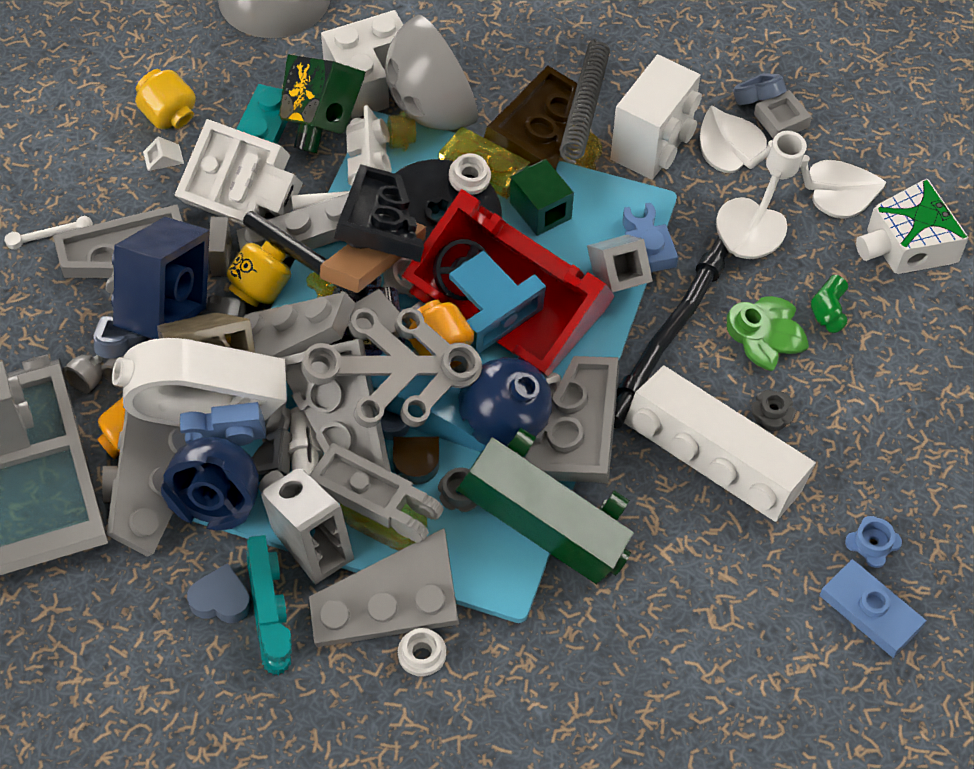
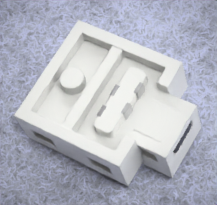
M206 119L175 196L185 204L220 217H228V220L244 225L243 218L249 211H254L263 218L266 213L275 217L290 213L293 208L292 195L299 194L303 183L294 174L284 171L290 154L282 146Z

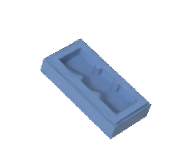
M853 559L822 588L819 595L892 658L914 638L927 621Z

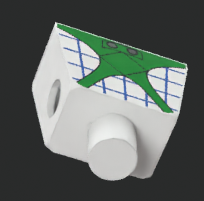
M925 179L878 204L873 209L867 228L868 234L857 237L856 247L863 260L867 261L883 255L894 273L901 274L959 262L969 237L930 181Z

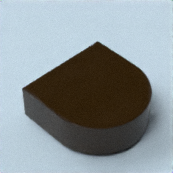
M393 437V465L396 475L415 485L423 484L433 479L439 470V437Z

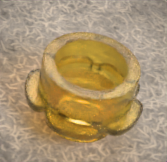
M400 111L399 115L388 116L390 149L402 148V151L405 152L408 150L409 144L416 142L415 120L408 119L404 111Z

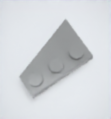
M178 204L54 234L53 239L64 278H111V274L114 271L112 265L114 245L163 217L182 221Z
M346 292L245 314L244 318L250 319L255 353L281 358L306 352L310 346L317 343L331 344L342 339L355 302Z
M574 356L552 397V413L548 424L536 436L524 459L557 481L609 483L619 377L618 357Z
M125 409L123 431L119 434L118 442L120 455L117 478L113 480L106 535L147 557L154 554L173 514V511L168 507L161 495V485L164 481V472L172 457L179 448L188 444L185 442V433L180 432V427L145 421L131 415Z
M443 528L427 536L423 543L415 542L309 596L313 637L316 647L404 634L417 628L435 629L459 625L445 529Z

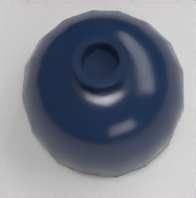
M502 357L484 363L478 379L471 386L461 388L458 396L459 413L462 420H468L470 426L475 430L472 435L485 446L493 437L507 447L520 428L536 437L547 426L552 413V394L546 378L535 366L521 359Z
M218 437L197 438L179 448L172 457L163 475L164 481L161 485V495L168 507L182 520L190 524L196 518L200 521L209 522L206 529L215 531L233 529L246 521L255 504L259 489V475L251 456L241 446Z

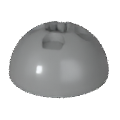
M218 0L219 9L229 24L241 32L263 38H280L305 31L323 17L330 4V0Z
M422 15L414 16L398 30L387 52L385 64L386 81L395 102L408 117L428 128L456 130L476 123L478 121L476 101L458 60L434 25Z

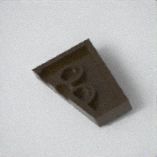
M547 65L487 126L483 138L528 166L547 159L556 170L559 162L560 146L578 83Z

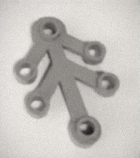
M359 308L352 314L350 319V332L358 339H369L387 356H340L333 346L326 343H317L306 350L301 369L305 378L317 385L328 384L336 376H389L371 396L361 398L355 407L354 418L356 422L366 428L374 427L380 422L384 409L417 375H436L419 396L414 395L407 398L400 410L401 419L406 425L419 427L426 422L434 404L451 387L466 388L478 379L482 371V361L478 352L472 346L465 343L449 344L424 322V317L420 311L414 308H406L397 316L394 325L396 333L404 339L416 338L433 355L417 356L379 322L378 316L373 310ZM366 318L370 321L372 327L370 329H362L357 325L356 320ZM402 319H413L417 324V328L407 329L402 324ZM317 361L323 362L327 365L328 371L323 374L317 373L313 370L312 364ZM453 361L461 362L465 367V372H455L451 368L450 363ZM366 405L374 407L377 411V416L367 418L362 414L361 407ZM408 406H419L423 411V416L418 418L411 416L408 412Z

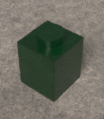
M547 159L532 166H525L518 170L516 174L510 176V204L536 236L572 219L574 192Z

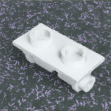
M365 105L364 119L354 118L346 127L347 153L352 157L347 159L348 183L351 186L360 164L392 172L391 163L386 154V143L390 141L388 127L382 118L378 119L369 106Z

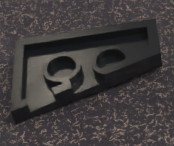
M360 164L337 223L334 239L344 241L354 248H370L420 262L424 245L422 239L416 237L417 223L415 217H411L408 211L410 201L402 176Z

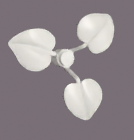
M710 106L701 126L700 149L704 159L710 166L718 171L730 174L740 170L743 165L753 169L767 158L766 166L772 175L760 206L749 198L740 197L727 201L718 212L716 218L717 233L729 253L739 258H761L774 252L782 244L787 232L786 218L781 213L767 209L779 179L784 180L794 176L799 168L801 169L805 187L809 190H814L812 196L814 205L823 213L841 219L852 218L862 213L884 189L886 181L860 167L836 160L819 161L813 164L809 171L808 162L810 158L804 155L807 144L800 134L793 131H782L773 140H770L767 145L764 133L756 125L743 118L727 114L714 106Z

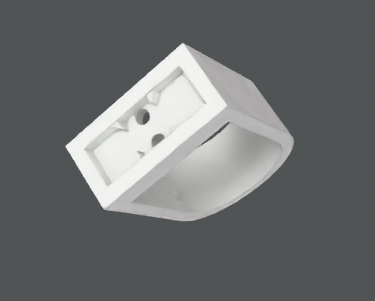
M161 338L137 344L130 348L123 358L119 357L116 360L112 372L113 385L123 387V406L128 413L145 421L180 427V414L202 412L207 414L211 413V407L254 402L259 403L264 420H267L287 401L285 359L189 339Z

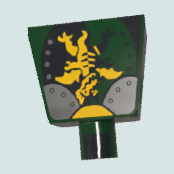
M288 54L279 116L281 120L299 125L293 148L317 154L323 131L337 134L345 132L365 77V71L335 61Z

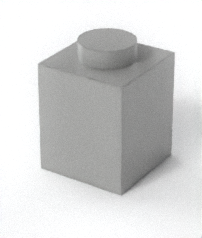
M623 235L587 245L593 275L606 283L612 293L653 282L644 239Z

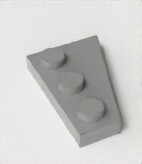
M362 339L331 345L338 351L340 356H366ZM305 352L281 357L285 359L286 381L293 392L292 397L299 410L304 411L316 432L315 438L323 452L325 453L330 445L335 443L391 472L381 422L374 427L366 428L359 425L354 418V410L358 401L374 393L371 376H336L328 384L317 385L308 381L302 373L301 364ZM317 361L312 364L313 370L317 373L323 374L328 371L327 365L323 362ZM369 405L361 407L362 414L367 418L377 416V411L374 407Z

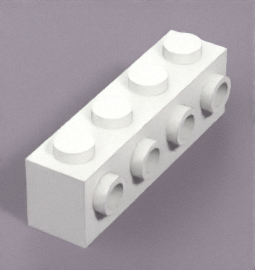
M664 365L635 392L624 422L775 522L800 495L816 464L815 461Z

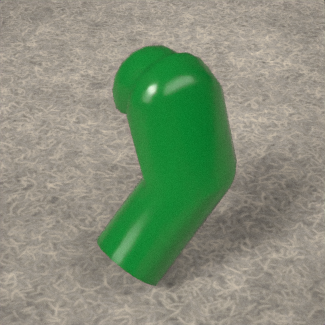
M836 274L830 276L811 301V309L817 322L821 326L825 325L829 333L841 331L847 325L848 320L846 315L842 313L843 308L838 301L848 290V283L843 277Z

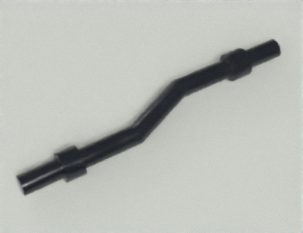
M719 236L711 250L704 253L695 269L696 276L680 304L648 343L632 373L625 376L618 386L614 428H620L623 425L635 392L647 382L663 352L694 314L710 284L717 281L725 268L724 259L729 251Z

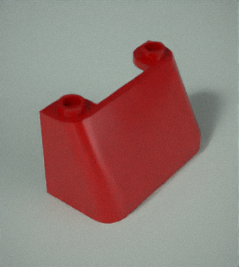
M461 189L423 244L424 250L421 261L412 260L403 273L402 277L413 285L409 293L424 304L433 300H439L441 303H452L458 307L466 320L480 312L470 300L458 301L444 295L434 280L433 263L438 251L448 242L459 239H468L479 243L492 260L517 286L535 274L546 285L543 310L499 339L497 343L519 357L518 359L530 363L541 373L549 376L605 312L615 296L606 283L589 272L584 276L575 265L571 266L506 223L496 213L493 214L485 207L479 206L480 200ZM457 244L451 247L443 256L440 267H451L455 259L466 257L471 246ZM441 274L443 283L452 293L465 296L449 279V274Z

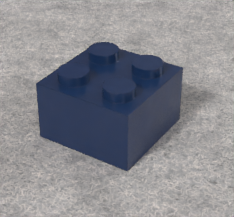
M163 217L115 244L112 255V265L114 267V291L111 297L113 326L152 339H159L158 325L192 318L204 311L207 304L210 230Z

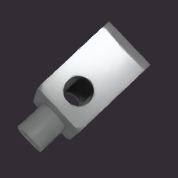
M295 469L286 476L280 471H272L262 478L259 490L262 493L261 496L271 528L315 585L354 560L341 506L303 469ZM315 529V534L312 537L310 531Z

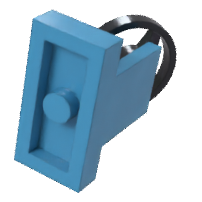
M459 239L448 242L438 251L434 259L433 276L439 290L454 300H470L480 310V312L467 320L474 331V341L470 346L478 354L544 308L546 285L535 274L517 286L492 260L487 251L475 241ZM457 244L471 246L466 257L455 259L451 267H440L443 256L451 247ZM441 274H449V279L465 296L452 293L443 283Z

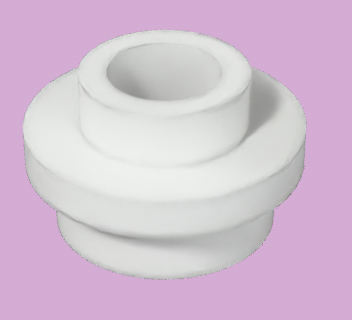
M463 154L450 166L449 181L459 192L463 189L471 195L478 194L484 191L490 183V168L486 161L477 154ZM464 175H472L475 178H468Z
M417 628L407 633L401 639L398 646V659L401 666L408 673L415 676H428L434 674L443 666L446 660V645L442 637L436 632L427 628ZM420 648H425L431 652L430 657L427 659H417L413 654Z

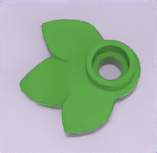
M767 296L762 297L755 304L739 302L727 314L726 326L729 335L735 341L743 344L746 356L753 363L766 370L773 371L779 358L778 353H802L809 347L804 330L797 322L791 320L796 312V307L783 298Z

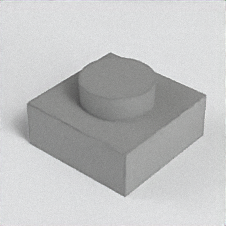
M790 90L777 97L757 103L754 111L755 117L773 139L782 131L797 133L809 128L812 118Z
M211 217L208 258L211 275L227 276L232 250L228 217Z

